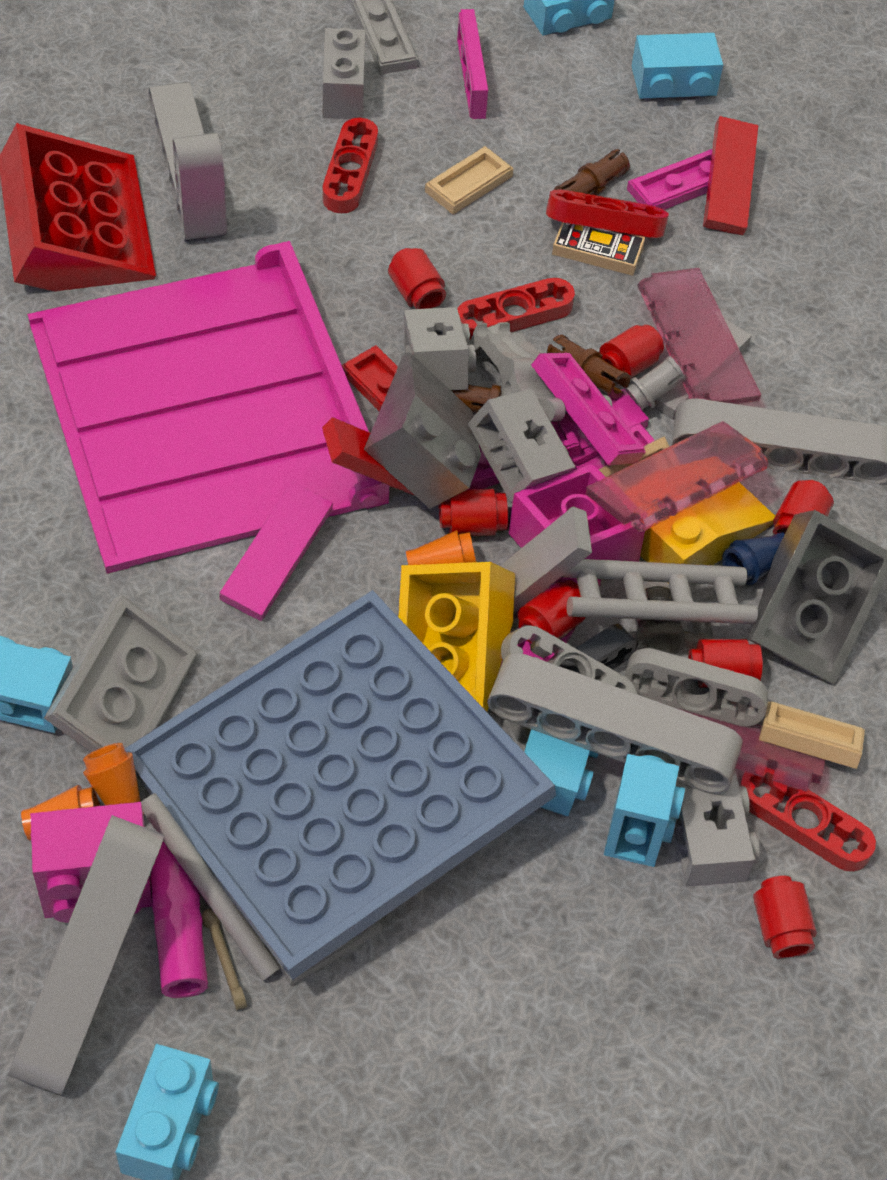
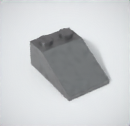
M410 352L404 354L364 450L430 509L469 489L481 457L479 444L468 425V422L473 418L472 410Z
M816 510L795 514L774 555L758 606V618L756 623L752 625L748 640L759 644L764 649L821 680L835 685L887 578V550Z

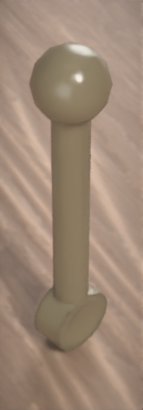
M208 908L202 914V924L210 929L235 1009L237 1011L247 1008L243 990L239 984L220 928L221 922L213 910Z

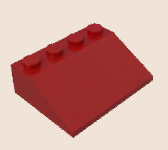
M16 123L0 154V179L14 282L56 292L155 279L156 272L134 155Z

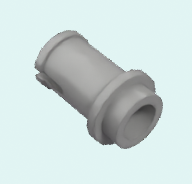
M669 356L664 362L639 380L636 377L632 378V385L627 387L626 391L641 410L647 406L652 409L655 407V400L680 382H684L686 377L675 360Z

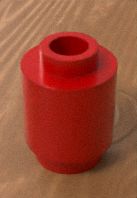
M405 248L393 256L388 267V275L409 307L414 306L415 309H431L440 306L446 298L445 282L425 251L421 248Z
M647 324L642 326L634 325L601 345L599 353L603 356L602 360L621 371H625L630 375V379L658 362L659 356L664 351V343L661 335L654 327Z
M815 480L794 482L773 519V535L777 533L785 534L795 514L816 510L828 517L834 506L833 497L822 483Z
M468 489L440 503V528H449V533L457 530L458 535L470 532V536H494L496 531L507 530L508 505L506 493H495L494 489Z
M565 580L564 582H555L519 609V628L536 626L558 639L563 638L585 620V617L568 616L566 609L569 597H581L578 584L571 580Z
M699 639L697 648L689 649L688 659L748 675L761 681L763 662L759 644H749L747 639ZM697 680L699 688H709L704 682Z
M786 875L764 880L761 883V889L753 894V900L765 946L771 947L773 957L776 959L802 956L810 953L815 949L813 938L817 935L805 885L801 882L792 881V878Z

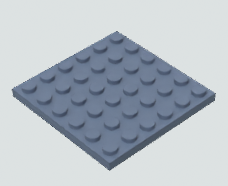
M373 590L125 748L126 752L133 754L137 778L150 795L154 793L158 795L231 901L292 980L556 797L555 785Z

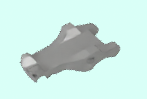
M500 322L491 327H487V323H478L470 340V345L474 344L475 350H484L498 367L502 379L501 396L532 388L541 406L545 409L550 422L561 421L566 412L564 402L554 396L531 366L541 352L530 342H526L523 333H511L510 323ZM603 395L605 399L609 402V404L612 406V400L610 399V397L607 395Z

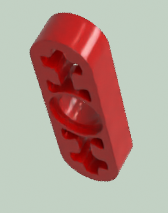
M352 118L346 121L341 128L322 186L323 204L334 213H349L355 210L360 203L378 146V127L369 119ZM358 135H363L360 147L354 146V139ZM345 162H355L361 167L356 170H346L340 165ZM341 183L347 184V192H344L343 196H338Z
M568 190L550 191L546 208V215L560 222L650 238L664 236L669 217L667 211L656 206Z
M547 278L467 300L461 303L457 310L461 324L468 323L471 340L477 324L473 319L468 320L469 317H474L477 321L487 323V327L494 326L500 322L510 323V332L518 331L569 315L573 309L575 290L564 279ZM509 305H518L523 307L526 313L514 316L505 312L504 308Z
M755 765L745 771L739 787L745 786L747 789L750 813L841 870L858 871L868 864L875 851L876 840L873 832L865 824L771 766ZM762 783L771 787L769 793H765L762 797H758L753 793L755 787L761 786ZM787 795L790 798L782 813L777 810L779 802L782 803L784 796ZM796 809H808L817 816L819 825L811 829L800 827L793 820L792 812ZM829 823H831L835 828L826 841L822 836ZM853 838L859 844L857 849H854L849 854L842 847L844 842Z

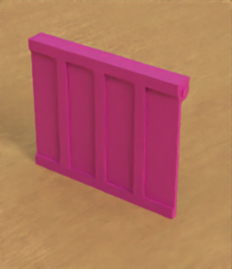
M290 241L263 247L257 252L254 265L27 314L107 574L128 569L131 566L257 535L291 481L332 501L333 510L328 517L363 508L369 509L389 504V485L334 464L331 461L322 429L331 417L367 432L369 431Z

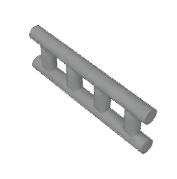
M583 559L561 576L564 578H577L581 597H569L567 600V614L572 617L755 624L758 618L756 605L739 604L734 586H744L746 584L747 570L745 567ZM597 579L623 580L627 599L601 598ZM643 581L668 582L673 601L648 600ZM689 583L714 585L718 603L694 602Z

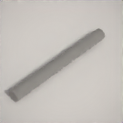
M154 793L141 802L144 815L158 833L165 835L163 841L261 980H266L280 969L279 965L231 901L158 795Z

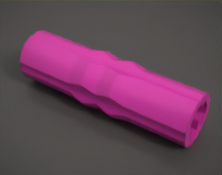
M163 841L150 872L162 994L170 998L192 997L203 993L208 988L202 935V916L200 912V894Z

